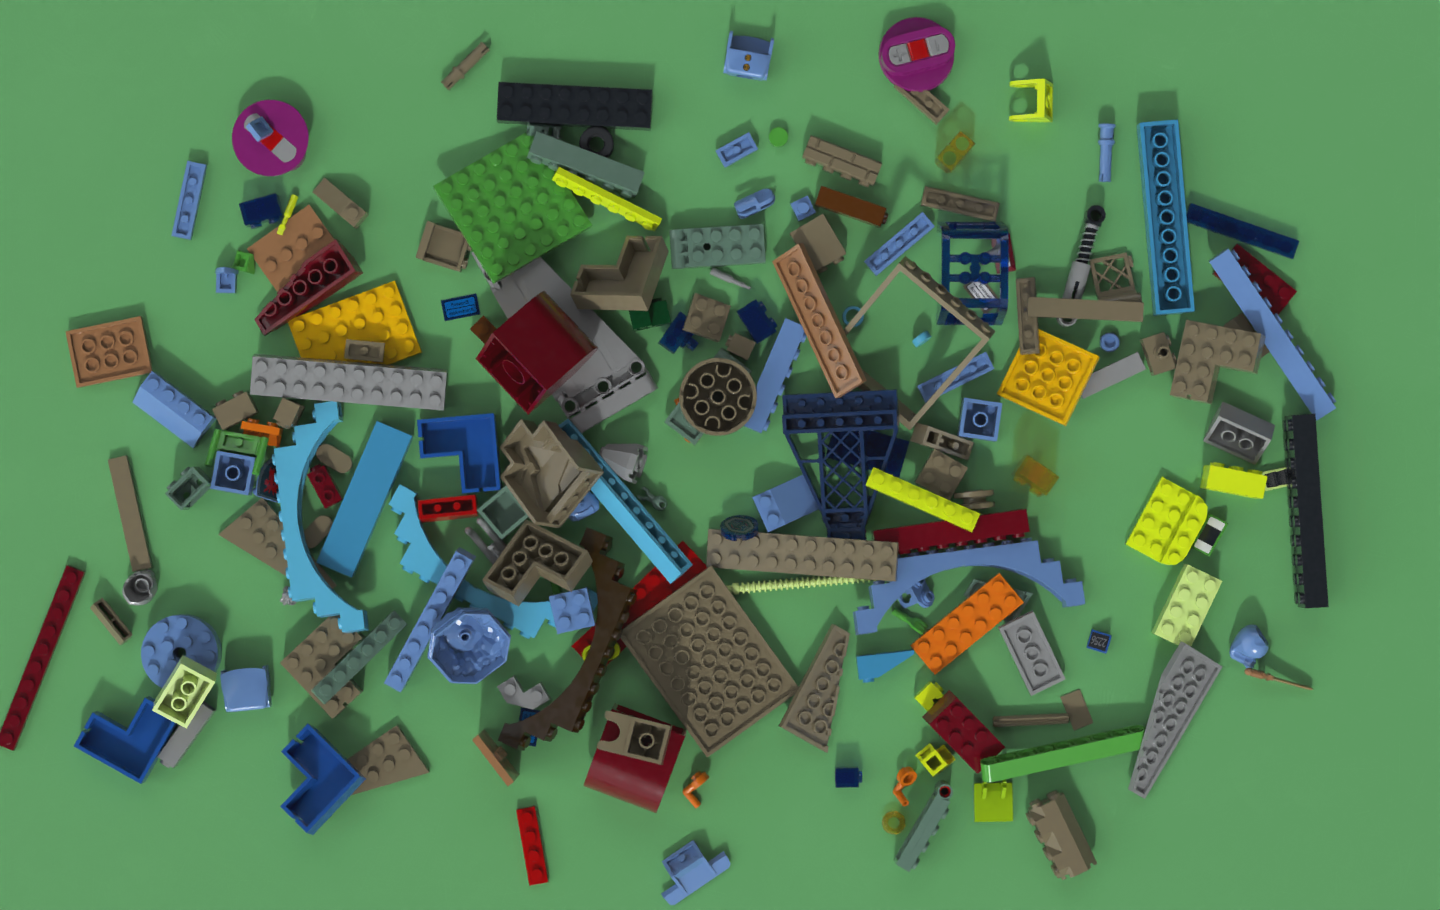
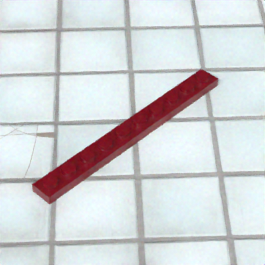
M66 565L0 731V746L15 751L85 576L86 572Z

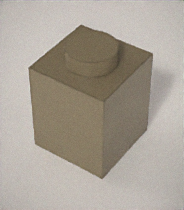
M735 333L734 336L729 335L725 346L728 347V352L748 360L756 342Z

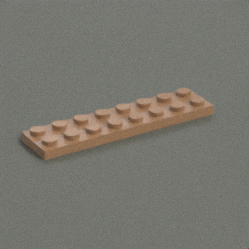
M799 243L772 262L834 397L840 398L867 380L803 243Z

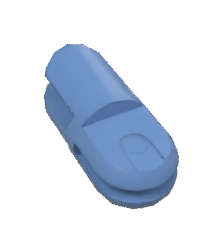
M762 189L736 201L734 206L738 217L744 219L770 207L775 202V195L771 189Z

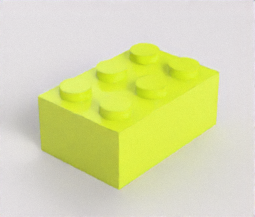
M1210 462V465H1204L1200 488L1254 499H1263L1267 476L1262 475L1263 471L1251 469L1245 472L1243 467L1238 466L1224 468L1225 464Z

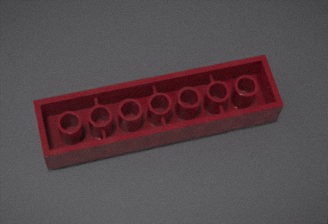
M1018 509L980 515L973 532L942 520L872 530L871 534L873 541L899 542L898 554L911 553L910 549L915 548L920 552L930 550L929 546H936V549L948 548L950 543H955V546L968 545L970 540H974V543L987 542V538L991 537L995 541L1006 539V535H1012V538L1024 537L1025 533L1030 532L1027 509Z

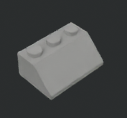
M1222 402L1212 419L1203 441L1256 465L1272 440L1275 425Z

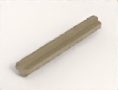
M1067 713L993 717L994 727L1069 723V715Z

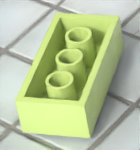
M1184 564L1151 633L1177 646L1181 641L1192 646L1222 581L1188 564Z

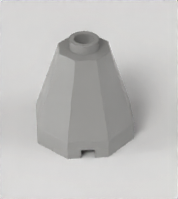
M606 444L605 447L601 448L599 455L617 475L628 482L636 484L637 480L635 478L641 477L647 461V455L644 454V451L648 452V447L640 444Z

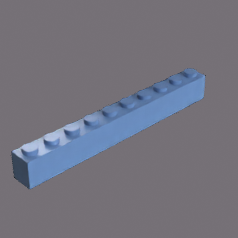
M1226 248L1208 260L1255 331L1266 337L1264 344L1312 414H1315L1316 421L1336 409L1334 403L1337 401L1330 392L1326 394L1323 389L1326 385L1320 376L1318 378L1314 376L1312 372L1315 369L1310 361L1305 362L1301 357L1304 355L1299 345H1293L1291 342L1293 336L1288 329L1283 330L1280 325L1283 321L1278 314H1272L1269 309L1272 305L1266 297L1262 299L1259 294L1262 290L1256 281L1252 283L1249 280L1248 276L1251 274L1245 265L1242 267L1237 261L1240 258L1235 250L1230 251L1229 248Z

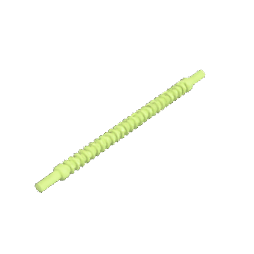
M807 576V579L796 577V580H793V578L788 580L786 578L785 581H782V579L777 581L775 579L774 582H771V580L766 582L764 580L763 583H760V581L758 583L753 581L752 584L749 582L744 584L742 582L740 585L739 583H732V585L726 587L733 595H739L740 592L744 594L746 591L748 593L750 591L755 593L758 590L760 593L761 590L766 592L768 589L771 592L772 589H775V591L781 589L782 591L783 588H786V590L791 588L793 590L794 587H797V589L802 587L804 589L805 586H808V588L813 586L815 588L816 585H819V587L824 585L826 587L827 584H830V586L835 584L837 586L838 583L841 585L843 583L848 585L849 582L852 584L857 582L859 584L860 581L863 583L868 581L870 583V580L818 576V578L813 576L809 578Z

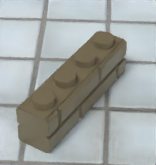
M812 135L802 156L805 159L804 163L815 167L818 164L823 166L822 170L832 174L836 171L841 173L840 177L851 181L854 178L859 180L858 184L869 188V185L874 186L882 165L881 162Z

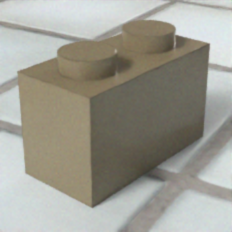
M239 391L232 395L233 399L229 401L224 399L215 404L216 407L212 410L222 430H227L259 413L249 392Z
M282 398L273 419L277 420V425L290 429V427L297 426L305 406L290 399Z

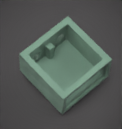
M187 467L180 474L182 477L178 481L174 480L167 487L168 491L165 494L180 510H189L211 487L212 479L200 467ZM198 479L202 482L200 486L197 484ZM185 492L190 493V496L187 499L183 497V494Z
M507 486L503 487L477 509L501 540L529 518Z

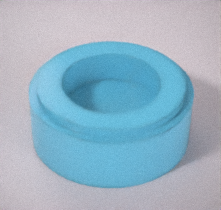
M924 331L914 338L912 343L917 348L927 342L932 336L928 331Z

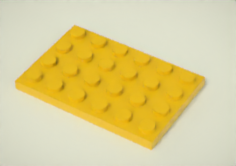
M396 281L300 315L288 322L300 357L390 365L422 353ZM346 339L385 343L384 361L374 362L345 359Z

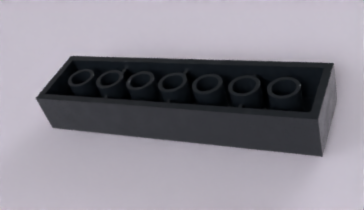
M499 82L497 122L524 125L537 123L583 128L598 126L605 129L651 131L653 91L649 89Z

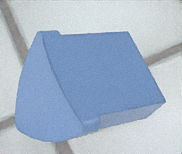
M228 267L215 269L216 293H236L239 270Z

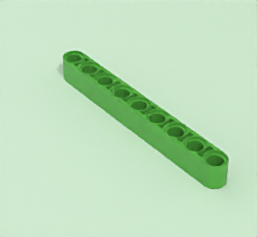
M1133 725L987 757L980 761L982 780L984 782H995L1140 750L1145 727L1143 725Z

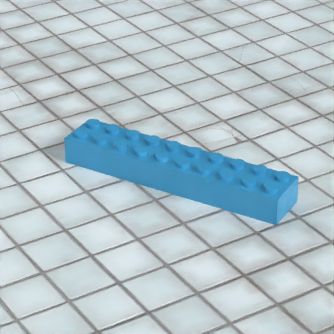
M1178 119L1141 122L1137 125V138L1153 316L1192 313L1195 311Z

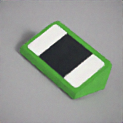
M1209 514L1191 547L1210 557L1228 523Z

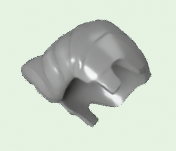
M149 569L139 570L127 578L122 593L129 605H145L153 599L158 590L157 580L154 577L155 573Z

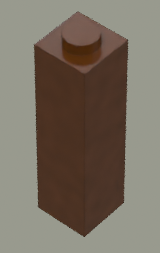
M821 186L815 206L878 228H880L881 224L885 225L889 215L885 213L887 209L885 207Z

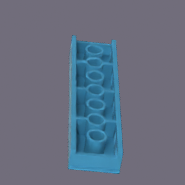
M376 421L316 563L351 578L355 576L414 437Z

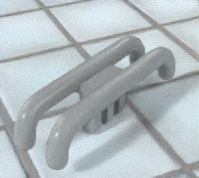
M479 517L476 520L477 523L493 540V543L487 546L471 527H466L465 533L473 540L488 560L494 564L507 545L484 518Z

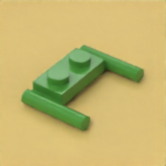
M214 429L205 466L212 467L216 451L219 449L224 452L256 457L252 474L259 475L269 438Z

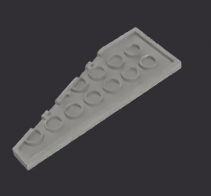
M1182 641L1161 674L1128 790L1144 799L1222 669L1221 665Z

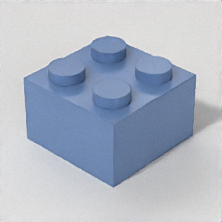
M962 398L957 436L996 442L1002 403Z
M217 451L210 489L252 495L255 475L252 474L256 457Z
M588 587L549 596L557 634L596 625Z

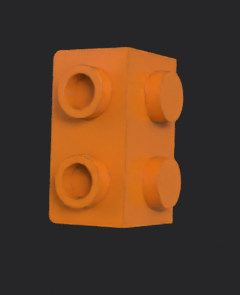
M248 418L247 422L242 421L241 429H244L243 434L269 438L268 445L280 447L283 428H278L276 423L267 422L266 425L259 424V420Z

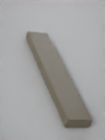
M1028 297L1027 317L1143 322L1144 302Z
M128 456L109 459L108 464L132 571L153 568Z

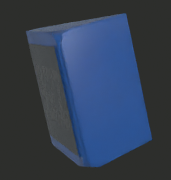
M1092 629L1086 648L1106 654L1112 635Z

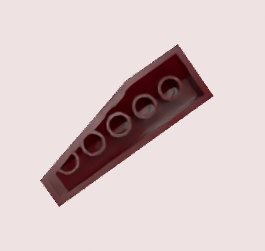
M337 239L305 260L298 272L291 276L290 281L285 287L278 291V295L254 319L264 336L312 309L363 274L355 258Z

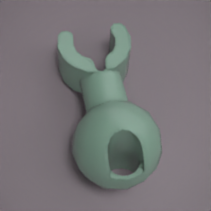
M642 487L648 497L638 495V499L651 502L653 508L658 511L666 508V498L650 494L649 489Z

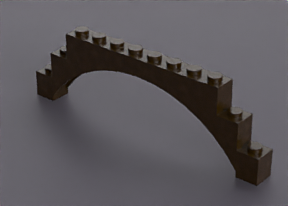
M587 527L579 544L588 551L593 561L591 566L595 575L598 598L595 633L589 653L580 671L565 691L543 710L522 721L513 724L505 723L498 741L517 750L525 751V748L530 744L531 735L543 741L551 742L557 735L558 726L578 733L583 728L586 713L592 707L591 701L599 690L601 677L607 671L606 665L614 654L616 641L622 635L621 629L629 618L631 605L637 599L636 593L638 590L618 582L624 574L625 564L606 556L607 552L612 548V537Z

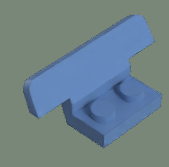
M694 840L662 861L676 884L661 893V895L670 905L680 902L730 867V861L725 852L723 851L710 861H707Z

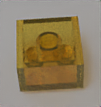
M1024 455L1011 473L1016 483L1021 486L1027 485L1030 487L1028 491L1037 497L1047 496L1059 479L1058 475L1029 455Z

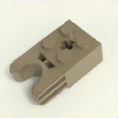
M605 711L604 716L606 720L616 723L619 726L620 734L614 741H599L597 743L598 749L663 765L672 726L612 711ZM650 735V739L653 741L647 747L643 742V738H647Z

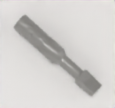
M714 267L710 272L711 275L728 283H734L748 290L751 288L743 282L734 279L733 276Z

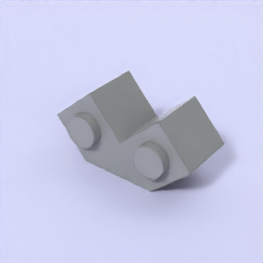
M515 675L497 686L507 703L529 709H535L551 699L542 682L524 691Z

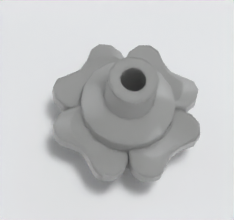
M285 586L280 602L283 605H295L296 602L292 601V598H289L288 595L289 586Z

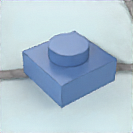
M263 117L250 122L246 126L257 142L274 132Z
M808 195L790 204L798 222L816 213Z

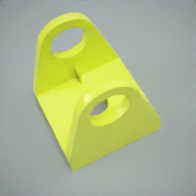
M1046 79L1009 82L1010 87L1037 89V112H1034V114L1009 116V121L1053 122V84Z

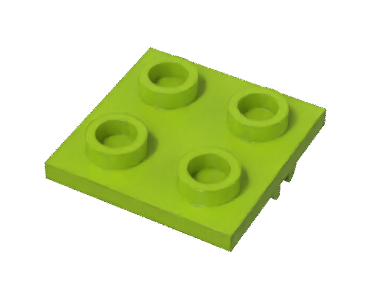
M1006 779L1002 780L1001 783H987L984 781L982 783H974V822L1013 821L1012 783H1007Z

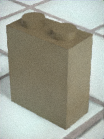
M824 214L790 233L795 245L799 243L804 244L818 275L828 270L827 265L831 263L836 265L844 260L843 256L846 255V252Z

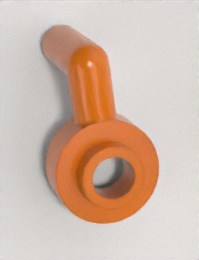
M912 767L901 768L896 777L898 783L893 789V794L902 806L909 804L908 799L901 792L902 789L913 784L917 778V774Z
M705 771L695 773L691 777L693 781L682 790L683 795L695 808H698L701 802L692 791L709 778Z

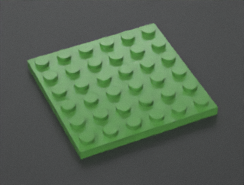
M527 133L520 135L433 186V189L493 284L592 227L591 222L570 189L560 187L552 180L556 171L551 170L542 163L535 164L527 158L534 136H527Z

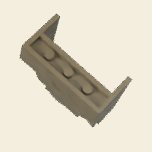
M521 419L500 446V449L510 461V464L505 468L500 478L531 521L536 525L560 528L604 473L588 451L577 440L570 439L566 432L562 431L555 422L543 420L537 426L533 421Z

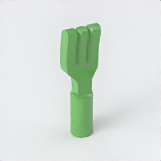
M896 607L891 613L908 623L920 635H923L928 627L919 618H911Z

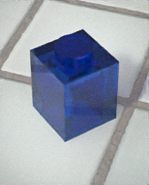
M858 766L835 767L836 788L859 787V783H862V771H859Z

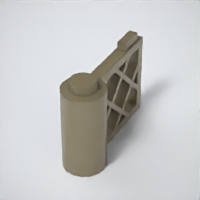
M1127 252L1089 261L1097 300L1142 302L1141 294L1136 292L1130 268L1134 267L1131 255L1127 256ZM1115 259H1124L1125 266L1122 271L1112 266ZM1103 263L1108 267L1102 275L1095 270L1094 264ZM1109 268L1119 273L1114 282L1105 277ZM1122 275L1128 279L1130 286L1122 288L1116 282ZM1102 279L1112 285L1109 291L1100 292L1099 284Z

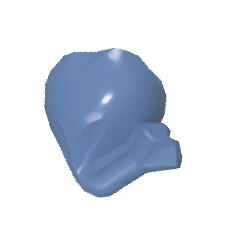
M1251 624L1238 632L1232 642L1229 654L1232 659L1242 663L1246 668L1253 669L1256 659L1262 658L1267 653L1269 644L1256 625Z

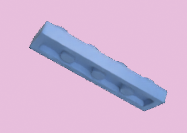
M187 161L171 236L192 240L207 169L206 164Z
M922 212L868 257L864 263L877 276L935 226Z
M984 352L974 357L941 395L993 370L994 367L987 353ZM957 366L917 386L925 403Z

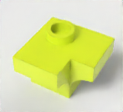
M929 743L915 755L933 778L956 760L944 744L935 750Z

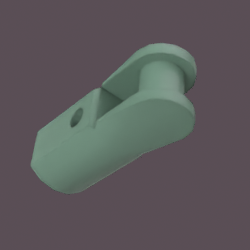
M528 123L526 133L527 136H535L537 131L553 138L561 139L560 129L562 127ZM548 128H553L552 135H548Z

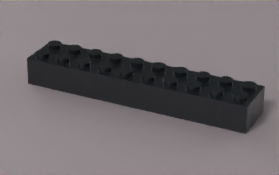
M1315 414L1285 416V420L1282 421L1283 431H1286L1284 450L1287 451L1288 457L1285 458V468L1290 470V477L1286 478L1287 489H1290V497H1288L1287 501L1292 515L1289 516V526L1293 529V535H1290L1291 546H1294V554H1292L1291 560L1292 565H1295L1293 583L1297 587V592L1294 593L1295 604H1298V607L1305 609L1329 607Z

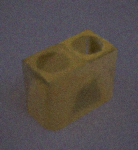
M959 131L935 158V164L945 173H952L972 151L975 143L962 131ZM959 137H964L969 141V146L966 150H959L956 147L955 143ZM948 151L956 155V161L952 165H947L943 161V155Z

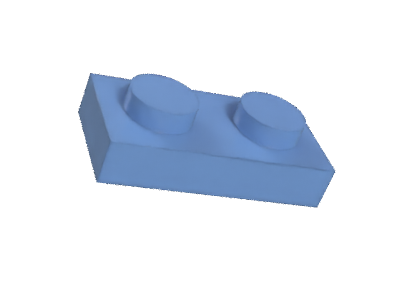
M748 132L717 149L715 152L724 168L757 151L758 148Z

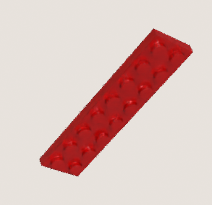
M684 541L680 542L677 546L693 565L671 584L655 566L633 587V589L638 590L636 593L637 599L631 605L629 618L624 623L622 629L708 568ZM596 625L592 626L572 645L581 657L583 650L592 644ZM620 638L616 642L620 646L621 653L627 646Z

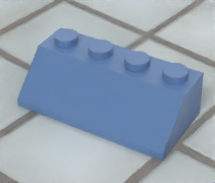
M151 371L141 384L132 402L193 449L217 419L154 371Z

